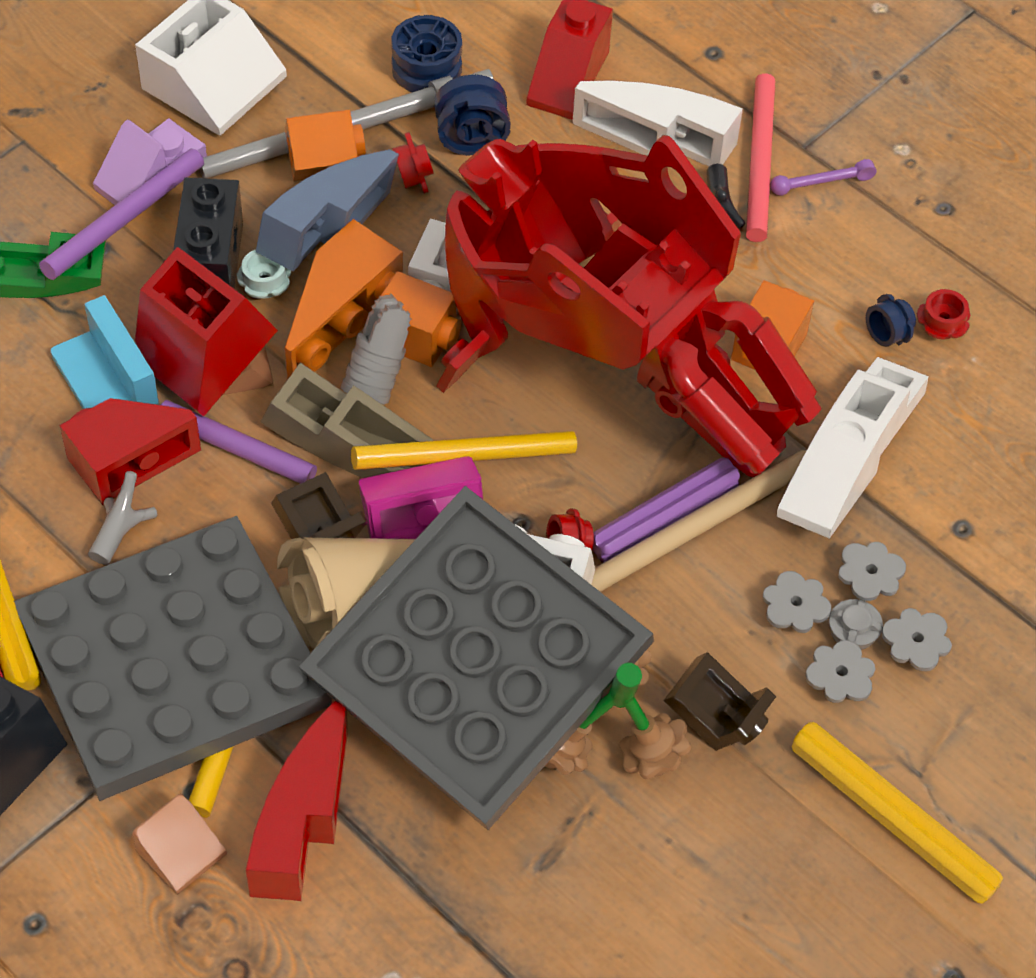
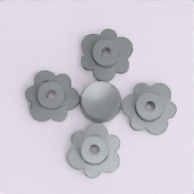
M872 542L867 547L862 544L853 543L844 548L841 557L844 565L840 567L838 577L843 583L852 585V592L858 599L842 601L832 611L830 602L822 596L823 585L815 579L805 581L799 573L794 571L781 573L777 578L776 585L766 587L763 592V600L769 605L766 613L767 620L776 628L783 629L792 626L795 631L806 633L812 629L813 622L820 623L829 618L831 635L837 643L833 649L829 646H820L815 650L813 655L814 662L808 666L806 671V681L812 688L824 690L826 699L832 703H840L846 697L853 701H863L870 696L872 691L870 678L874 675L875 664L868 658H862L861 650L871 646L881 633L885 642L892 646L890 655L893 660L899 663L909 661L919 671L933 670L938 664L939 657L948 655L952 648L950 639L945 636L947 623L942 616L936 613H926L921 616L920 612L916 609L908 608L902 611L900 619H890L883 626V620L878 610L866 602L876 599L880 593L885 596L896 594L899 588L898 580L904 576L906 571L905 561L896 554H887V547L881 542Z

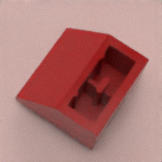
M179 247L170 254L140 289L135 344L152 369L155 378L203 417L278 331L246 297Z

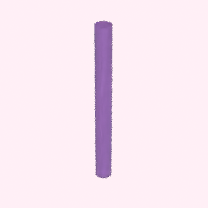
M193 148L186 151L39 263L42 273L51 280L56 279L183 182L185 177L188 178L204 165L202 155Z

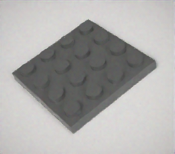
M464 486L299 665V668L313 683L333 700L343 705L346 711L484 828L489 830L587 719L598 702L609 693L618 668L624 663L635 664L654 642L653 633L468 487Z
M238 516L14 601L28 642L99 801L318 712L332 704V698L313 683L299 668V665L310 655V651Z

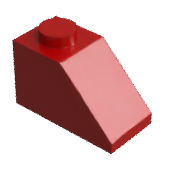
M587 0L561 1L545 33L526 98L527 106L573 120L576 86L580 81H594L609 53L613 8Z
M109 398L92 408L80 410L70 420L59 425L67 459L102 505H104L106 498L118 497L127 471H133L137 474L136 487L201 451L197 417L190 409Z

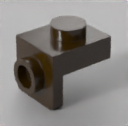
M326 472L277 494L271 502L291 539L299 537L356 538L368 522L362 511L352 516L350 515Z
M706 652L695 658L663 701L716 751L737 742L746 745L755 739L768 723L769 718L764 713L772 704L776 695L767 687L751 694L716 659Z

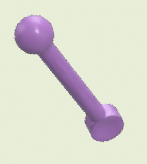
M864 159L857 162L854 167L790 179L786 176L778 175L772 179L770 187L774 194L783 196L793 188L857 177L860 181H866L875 176L876 168L872 160Z

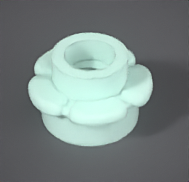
M253 250L244 257L237 273V280L240 286L245 287V292L249 296L257 299H266L278 296L287 290L290 285L288 277L291 275V270Z

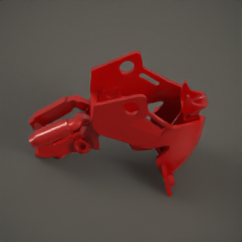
M662 135L653 144L648 155L590 145L565 143L538 144L535 140L530 141L528 144L515 146L505 140L496 139L484 145L460 166L459 173L489 210L484 209L471 195L459 190L452 195L447 207L445 253L449 284L461 319L472 341L468 343L462 338L442 358L441 363L446 369L436 387L443 393L478 358L498 349L508 339L507 328L502 323L506 321L520 333L622 370L636 366L642 361L637 374V382L645 389L649 387L655 393V400L660 409L670 417H681L722 457L728 458L734 467L750 477L761 474L786 448V438L783 435L794 423L796 426L807 424L821 411L822 408L814 397L817 390L769 317L763 318L753 306L742 301L718 302L714 289L734 268L741 232L670 136ZM668 167L676 170L683 178L687 193L681 192L674 186L668 174ZM617 168L644 172L648 180L619 175ZM600 202L611 211L609 214L603 210ZM593 256L584 268L579 265L585 259ZM725 330L732 331L737 335V343L777 404L758 401L730 366L729 356L716 344L725 335Z

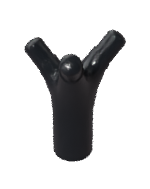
M718 163L710 165L707 168V186L737 228L741 229L744 227L745 221L738 214L732 203L729 193L727 168Z

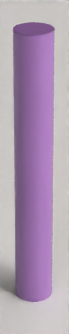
M165 400L161 404L163 406L187 409L169 400ZM192 411L197 417L201 440L300 484L315 477L317 472L316 465Z

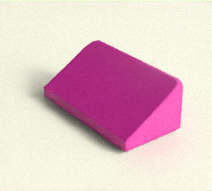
M465 456L360 479L359 489L364 514L368 521L369 538L416 539L464 486L483 499L481 476L472 458Z

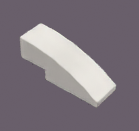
M580 81L575 88L573 124L642 155H648L653 144L662 135H668L677 143L686 157L707 166L717 163L723 165L737 145L743 109L716 98L680 88L641 82Z

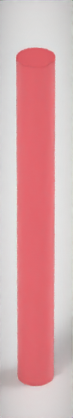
M760 74L755 79L746 238L752 242L764 241L767 238L775 99V78L770 74Z

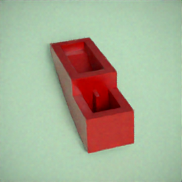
M334 701L309 727L286 759L267 795L254 830L246 866L250 897L301 901L309 842L334 844L348 737L347 711L339 702Z

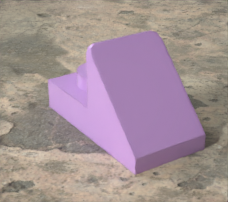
M169 118L150 133L145 132L130 120H126L122 124L93 182L94 190L116 205L189 149L193 148L202 157H206V145Z

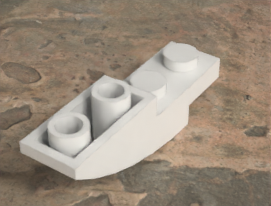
M879 357L875 359L866 372L858 369L832 406L804 454L778 506L777 517L830 539L877 473L880 455L924 396L929 376Z

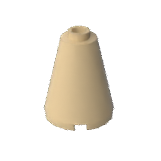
M299 537L283 543L277 558V569L288 567L289 585L278 587L279 595L306 646H311L314 650L415 539Z

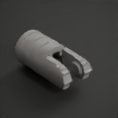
M392 293L384 296L379 295V298L374 300L375 304L371 306L373 310L369 312L363 333H358L356 346L352 351L351 361L348 363L346 376L341 384V389L345 393H348L354 385L384 405L389 403L391 390L394 388L396 375L399 373L401 360L406 352L404 344L409 332L407 328L411 326L409 322L412 320L409 317V311H405L402 308L403 303L398 301Z

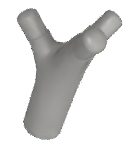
M133 471L125 473L116 501L112 497L104 500L106 519L88 552V556L93 561L102 565L110 563L123 536L131 528L142 521L157 517L155 507L139 510L132 509L131 504L137 474Z

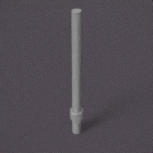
M489 69L470 74L493 78ZM446 76L430 81L428 88L351 111L352 125L361 124L364 130L434 108L437 92L444 84L452 80V77ZM285 132L203 157L204 165L200 168L202 177L206 179L287 154L288 147Z

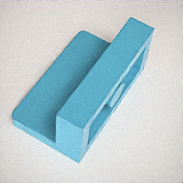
M103 295L84 303L90 331L51 348L52 359L82 409L92 408L109 398L159 405L154 373L106 296Z

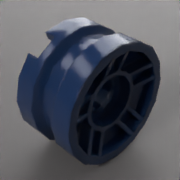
M419 15L404 20L395 28L391 37L392 73L399 86L409 92H415L428 88L430 81L446 76H451L452 79L461 76L462 37L455 24L442 17Z
M478 74L463 75L448 81L437 92L435 96V114L438 120L437 129L439 139L445 148L453 153L470 156L493 140L502 139L506 141L510 134L511 123L507 111L506 92L499 82L491 77Z

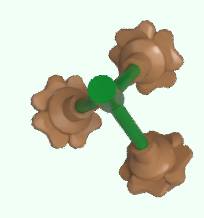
M646 650L635 664L624 663L618 668L609 693L598 702L587 719L545 765L547 768L558 769L563 775H568L574 770L578 772L586 770L588 768L587 754L593 746L590 739L586 737L592 730L591 724L612 707L616 706L618 708L625 707L633 720L631 726L632 736H626L619 743V747L624 753L623 766L626 772L635 773L639 771L640 776L646 780L678 769L681 756L688 754L691 750V744L685 737L687 731L686 723L681 719L672 721L666 713L658 714L654 718L650 715H645L635 698L638 686L645 684L649 679V674L646 668H644V666L650 663L652 658L649 650Z

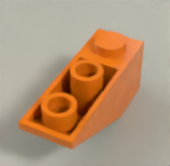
M354 219L316 251L285 345L287 380L300 363L314 372L324 365L330 353L346 338L355 337L364 327L369 312L372 311L371 306L375 304L374 300H377L379 295H382L397 271L403 273V252Z

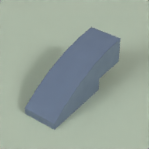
M389 149L335 164L306 178L282 194L262 213L256 253L294 271L319 242L325 244L352 219L363 224L390 193L399 154Z

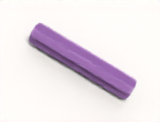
M728 458L717 459L594 531L592 551L601 562L604 563L736 488L739 485L738 479L740 478L738 469L733 466Z

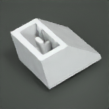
M187 0L135 44L141 88L219 136L287 77L286 68L245 10L229 0Z

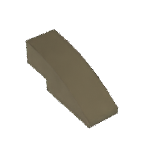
M302 363L297 366L271 401L261 420L262 424L290 442L362 478L423 465L354 470L351 462V449L353 446L434 441L353 385L346 394Z

